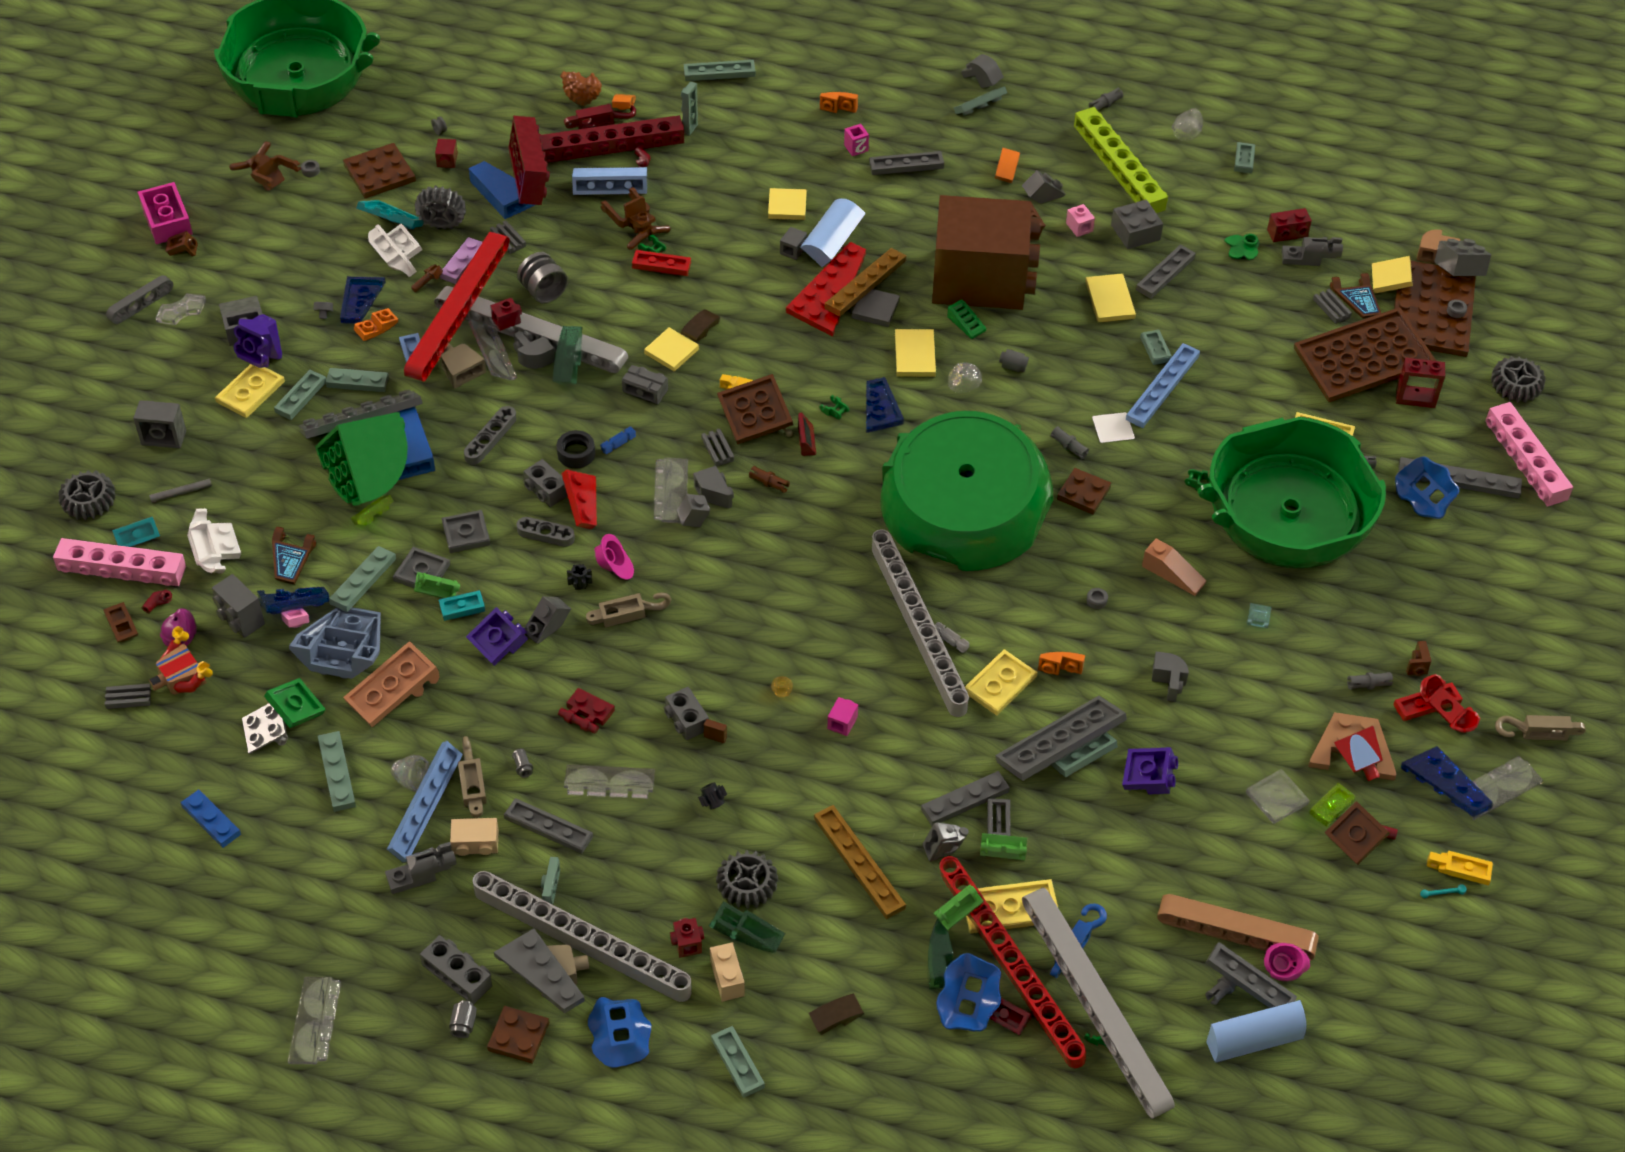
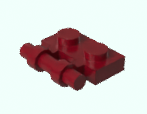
M577 688L566 702L569 710L560 708L558 716L564 718V721L569 724L574 723L580 726V729L585 732L590 731L596 734L599 726L595 723L603 726L614 713L615 706Z

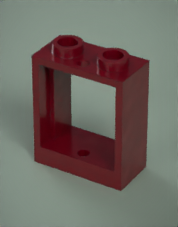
M1405 358L1396 387V404L1436 408L1445 379V362ZM1409 376L1436 379L1434 388L1408 386Z

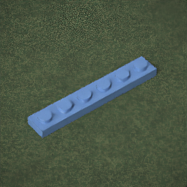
M1183 343L1127 413L1126 420L1144 428L1197 360L1200 351Z
M448 741L442 742L387 848L401 862H406V856L412 855L463 755Z

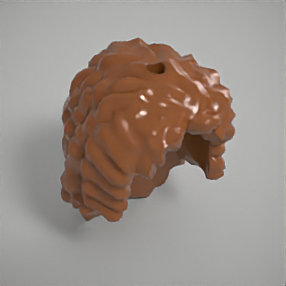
M563 71L560 77L563 80L565 95L575 104L585 106L591 104L592 100L597 99L602 84L595 77L594 73H591L587 78L581 76L580 72Z

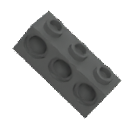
M439 935L420 953L423 967L466 1001L473 1003V1005L492 987L490 971L483 965H477L468 953H462L458 950L456 944L450 939L445 940ZM439 954H445L444 956L437 957ZM456 967H462L459 970H453ZM474 980H478V981H479V982H477V983H470V982H472V981H474Z

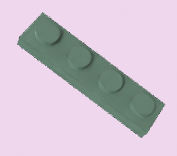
M754 60L684 64L685 81L756 77Z
M378 546L329 598L330 604L348 612L396 560V554Z
M340 731L319 735L318 740L334 812L356 807Z

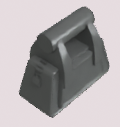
M934 823L923 842L929 862L953 854L962 845L969 832L968 829L954 824Z

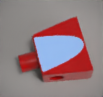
M1374 726L1334 742L1354 773L1363 770L1367 781L1380 777L1375 764L1382 762L1383 759Z

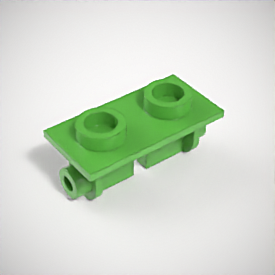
M421 572L416 574L415 592L444 599L456 596V592L460 589V584L456 580L453 581Z
M982 833L980 856L1025 860L1027 838Z
M969 884L935 911L934 914L944 927L949 930L984 901L978 895L976 889Z

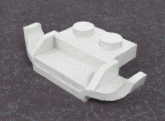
M402 224L389 233H386L380 225H376L374 229L369 231L370 245L390 268L402 271L408 277L417 272L409 259L423 249Z
M196 509L187 535L196 564L210 573H224L226 568L221 566V559H240L241 555L232 524L211 523L210 520L207 521V509Z

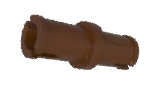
M756 466L751 468L754 473L749 472V478L763 483L765 487H773L785 493L788 489L784 488V486L788 488L790 486V481L775 476L774 472H766Z

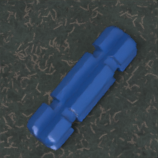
M632 427L626 428L624 433L621 431L608 439L609 442H603L600 445L601 450L604 454L613 451L612 448L616 449L628 442V440L636 437V431Z

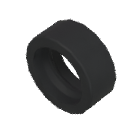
M579 430L568 431L562 434L557 441L558 460L562 465L577 469L589 465L594 460L595 444L590 434ZM574 444H581L588 448L585 452L576 455L564 451L566 447Z

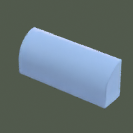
M647 167L574 168L572 175L573 195L630 193L629 189L633 187L637 190L638 194H647Z
M835 200L803 242L801 248L821 267L825 266L833 259L866 213L850 200Z
M1301 1001L1287 1003L1211 1024L1206 1043L1215 1063L1303 1039L1306 1032V1017Z

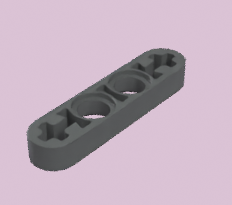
M165 275L159 276L112 305L107 310L106 317L114 324L122 323L171 292L173 282ZM151 291L150 295L145 298L146 294ZM135 301V304L129 308L131 303Z
M501 407L464 449V458L468 464H479L516 422V411L513 407ZM495 426L501 427L498 431L491 430ZM483 439H487L490 441L487 444L479 443Z

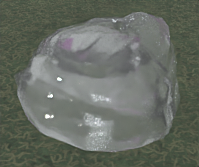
M1196 108L1183 112L1175 119L1172 125L1174 135L1183 141L1195 139L1202 131L1203 117Z
M958 363L949 371L948 386L956 393L972 391L982 382L980 370L972 363Z
M410 755L394 762L391 766V774L404 788L417 792L429 769V762L420 755Z

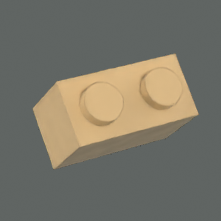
M497 818L451 819L450 843L454 855H489L491 853H498L499 829Z
M733 942L710 947V962L721 1001L744 997L745 984Z

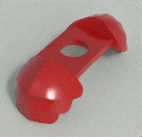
M1434 674L1424 678L1420 685L1424 701L1429 703L1450 724L1452 729L1466 733L1477 728L1480 721L1477 712L1473 711L1472 707L1464 709L1443 688L1446 681L1441 676ZM1443 700L1451 702V711L1446 712L1441 708Z

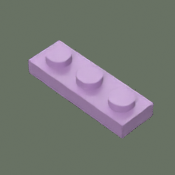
M468 237L442 269L443 273L440 278L456 284L482 242Z

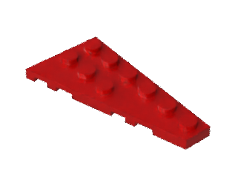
M850 242L786 307V313L833 337L835 328L840 321V316L826 310L825 302L856 277L865 258L866 249Z

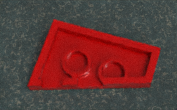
M566 469L561 474L576 526L592 529L597 526L596 476Z

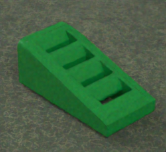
M962 299L948 307L947 317L969 338L973 339L986 332L987 328Z

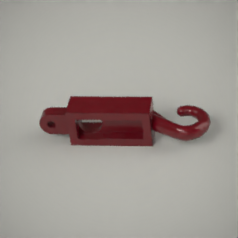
M611 104L576 110V116L565 118L564 125L568 129L578 127V130L614 125V118L632 119L636 115V108L631 105V112L622 113L613 110Z

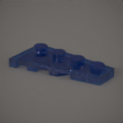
M1438 746L1401 762L1402 770L1412 772L1416 775L1417 780L1422 783L1427 782L1434 787L1435 792L1451 798L1452 803L1473 817L1492 809L1493 802Z

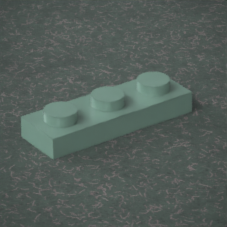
M691 81L681 91L682 124L684 134L689 136L698 126L697 83Z
M1005 86L954 107L955 114L963 113V115H967L973 112L972 108L974 107L980 109L987 106V102L992 100V103L1001 100L1002 95L1007 93Z
M330 368L326 379V387L385 392L389 376L387 372Z
M309 370L274 407L275 413L292 420L325 385L326 377Z
M1105 732L1052 763V767L1064 777H1067L1117 748V740Z
M728 1027L711 1035V1040L742 1097L745 1098L764 1089L765 1083L734 1027Z

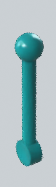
M1460 884L1457 888L1434 891L1424 889L1420 892L1422 898L1456 892L1463 895L1467 888L1465 885Z

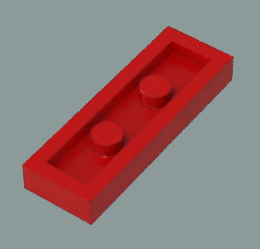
M640 250L635 251L632 260L633 269L688 276L691 266V257Z
M1452 682L1445 684L1443 688L1461 704L1463 698ZM1421 692L1396 699L1393 704L1403 721L1436 712L1429 703L1424 701ZM1448 700L1441 702L1442 709L1452 707L1451 702Z

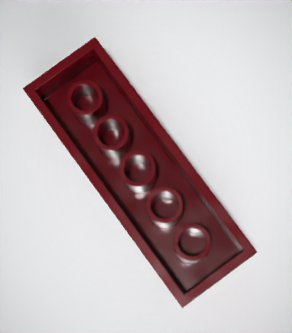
M513 115L508 149L519 203L542 205L543 198H546L547 195L545 183L549 182L550 172L547 171V161H545L539 125L536 124L535 117Z

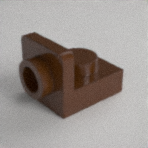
M187 231L168 238L166 252L169 256L186 250L193 257L196 255L198 243L194 237Z
M1426 641L1417 642L1416 649L1412 651V659L1409 660L1407 666V675L1420 676L1428 674L1432 661Z

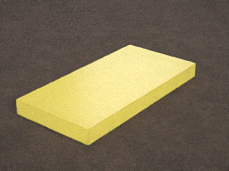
M1052 879L978 888L1005 929L1035 926L1023 906L1022 897L1040 888H1046L1057 905ZM966 916L970 934L978 933L969 917ZM985 921L981 925L989 926L992 922Z

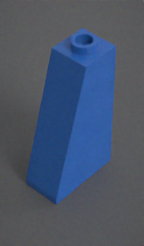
M485 161L469 168L470 182L504 219L535 206L519 203L515 178Z
M415 406L397 411L405 422L404 430L408 446L405 468L399 480L435 471L434 458Z

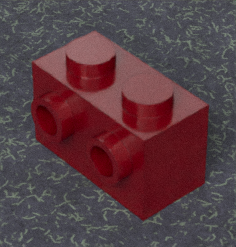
M1306 208L1271 213L1267 231L1273 242L1304 238L1309 236L1312 220Z

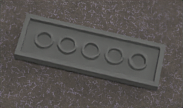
M410 389L404 390L395 397L387 395L381 397L380 401L375 403L367 401L361 403V407L355 409L347 407L342 409L341 413L335 415L334 412L322 415L323 418L318 420L314 418L304 420L303 424L299 425L302 435L307 439L331 432L339 424L390 414L423 403L420 395L414 391L411 392Z
M1097 696L995 755L996 761L1023 781L1126 721V713L1101 696Z

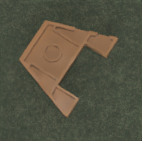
M1334 712L1310 759L1308 767L1329 770L1331 752L1340 753L1334 742L1374 726L1383 759L1382 762L1375 764L1380 775L1378 778L1394 781L1396 778V770L1379 720Z

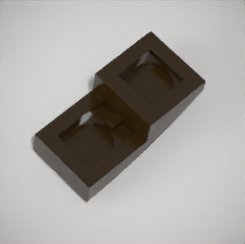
M704 309L684 326L681 334L697 342L707 336L708 329L719 324L720 316Z
M854 993L835 999L809 1013L820 1035L825 1034L841 1023L846 1026L865 1014Z

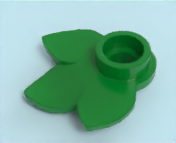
M1249 233L1244 235V237L1232 235L1224 239V242L1231 246L1228 254L1229 257L1241 259L1245 256L1248 260L1257 257L1259 240L1255 234Z

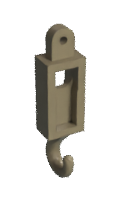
M640 593L602 602L599 603L600 609L589 611L586 614V620L591 625L603 622L605 627L646 618L645 610H663L670 605L671 597L667 593H656L653 595L654 599L664 598L665 600L660 603H652L642 600ZM618 611L617 613L606 615V613Z
M1527 715L1524 722L1511 716H1502L1495 722L1496 731L1504 737H1514L1515 733L1513 731H1505L1502 728L1503 723H1509L1523 732L1524 739L1568 740L1569 735H1581L1586 732L1585 724L1571 722L1570 716Z
M464 736L462 738L464 761L458 762L464 807L469 806L471 816L478 818L483 814L482 804L487 803L480 758L473 759L470 739L468 736ZM472 787L480 789V793L468 795L467 791Z

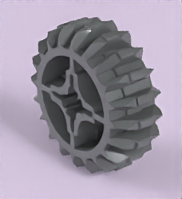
M435 185L434 188L428 186L427 189H422V192L418 194L415 201L416 215L419 216V220L424 221V224H430V228L434 226L437 229L443 228L446 230L447 227L453 229L454 226H458L462 222L466 213L465 201L462 200V196L457 195V191L452 192L451 188L445 189L443 186L438 188Z
M1511 356L1509 359L1504 358L1502 361H1498L1495 368H1493L1491 382L1493 384L1492 388L1496 389L1497 394H1502V398L1507 397L1509 401L1513 399L1517 403L1522 400L1526 403L1528 400L1533 401L1534 398H1538L1545 387L1546 376H1544V371L1540 370V365H1535L1534 361L1530 362L1527 358L1521 359L1520 356L1517 358Z
M88 470L86 473L80 471L79 475L72 474L71 479H65V483L61 484V488L58 491L59 503L63 511L68 513L70 517L75 516L77 520L83 517L86 521L88 517L94 519L96 515L102 516L103 511H109V506H113V500L116 499L115 487L111 479L106 477L104 473L99 474L97 470L93 473Z
M748 850L745 851V854L737 851L736 857L729 854L728 861L723 860L721 867L717 870L716 883L718 884V891L722 893L723 900L728 899L730 905L736 902L738 908L741 905H745L748 910L752 904L757 908L759 902L765 904L767 898L772 899L773 892H776L778 882L777 869L773 866L771 859L766 860L765 854L758 856L757 851L753 854H749ZM736 873L737 876L734 878V881L730 882V877ZM764 876L765 881L761 886H759L758 882L760 881V878Z

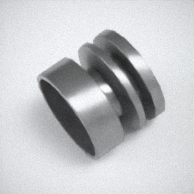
M536 252L528 256L521 263L517 271L519 282L540 303H549L556 300L562 295L568 285L567 274L545 252Z

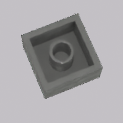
M1147 200L1113 209L1111 226L1127 249L1161 240L1163 223Z
M1448 239L1447 241H1439L1434 262L1453 276H1486L1491 254L1484 247L1477 245L1472 239H1464V241Z
M140 400L133 419L141 445L181 448L187 430L180 404Z
M233 574L212 587L214 594L212 599L218 609L216 613L222 621L226 620L229 623L233 632H238L245 638L265 624L258 597Z

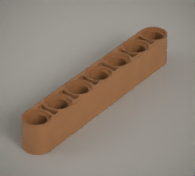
M1166 894L1162 897L1157 919L1163 924L1265 951L1277 943L1293 944L1300 947L1307 954L1310 961L1315 958L1319 939L1315 932L1171 894Z

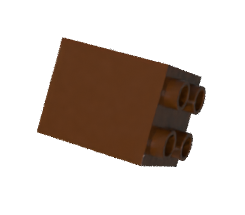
M940 195L932 304L952 305L962 299L968 306L1023 310L1025 294L1035 295L1037 272L1028 271V267L1038 268L1040 244H1030V240L1039 241L1041 218L1031 217V201Z

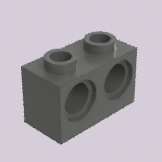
M543 459L523 471L525 487L529 491L532 490L541 502H545L549 507L554 506L568 496L562 476Z
M689 687L665 697V714L674 721L678 734L682 733L684 738L689 740L704 733V723L709 717Z

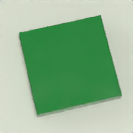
M300 678L270 689L264 695L289 728L319 717L326 710Z

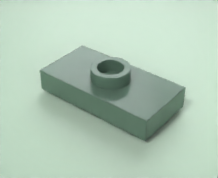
M1237 142L1235 172L1252 174L1255 144Z
M1160 330L1141 333V341L1153 365L1166 363L1172 358Z
M550 857L547 875H543L541 880V888L543 889L542 900L552 905L561 870L558 857Z

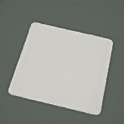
M1127 413L1092 417L1101 443L1135 438L1131 424L1126 420Z

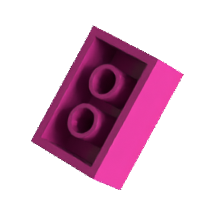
M175 182L138 192L142 210L156 244L167 242L169 237L187 231L190 235L193 234L189 217Z

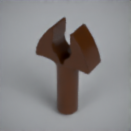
M434 264L425 269V275L411 286L412 291L417 292L431 279L437 280L443 273L441 267Z

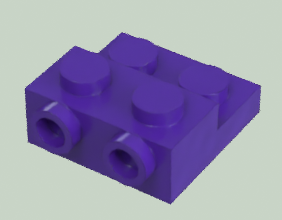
M497 607L466 636L494 666L509 651L514 654L528 640L524 635L527 631L519 623L514 625L512 623L514 618L506 610L501 612Z
M1171 747L1128 749L1122 783L1124 790L1146 789L1148 794H1170L1171 787H1175L1176 784L1173 770L1178 769V757L1174 756Z

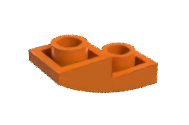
M845 92L821 93L820 109L837 113L838 109L856 113L858 109V95Z
M616 94L612 100V108L620 110L630 109L631 105L634 106L636 96Z
M1002 148L995 179L1012 183L1020 152Z
M387 308L373 312L369 320L354 324V331L363 341H366L389 330L398 323L399 319Z
M1071 652L1040 654L1038 670L1059 675L1060 669L1082 674L1085 655Z

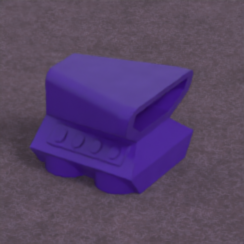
M264 314L254 319H239L238 325L234 328L238 342L233 346L238 358L258 368L269 367V358H282V349L275 319Z

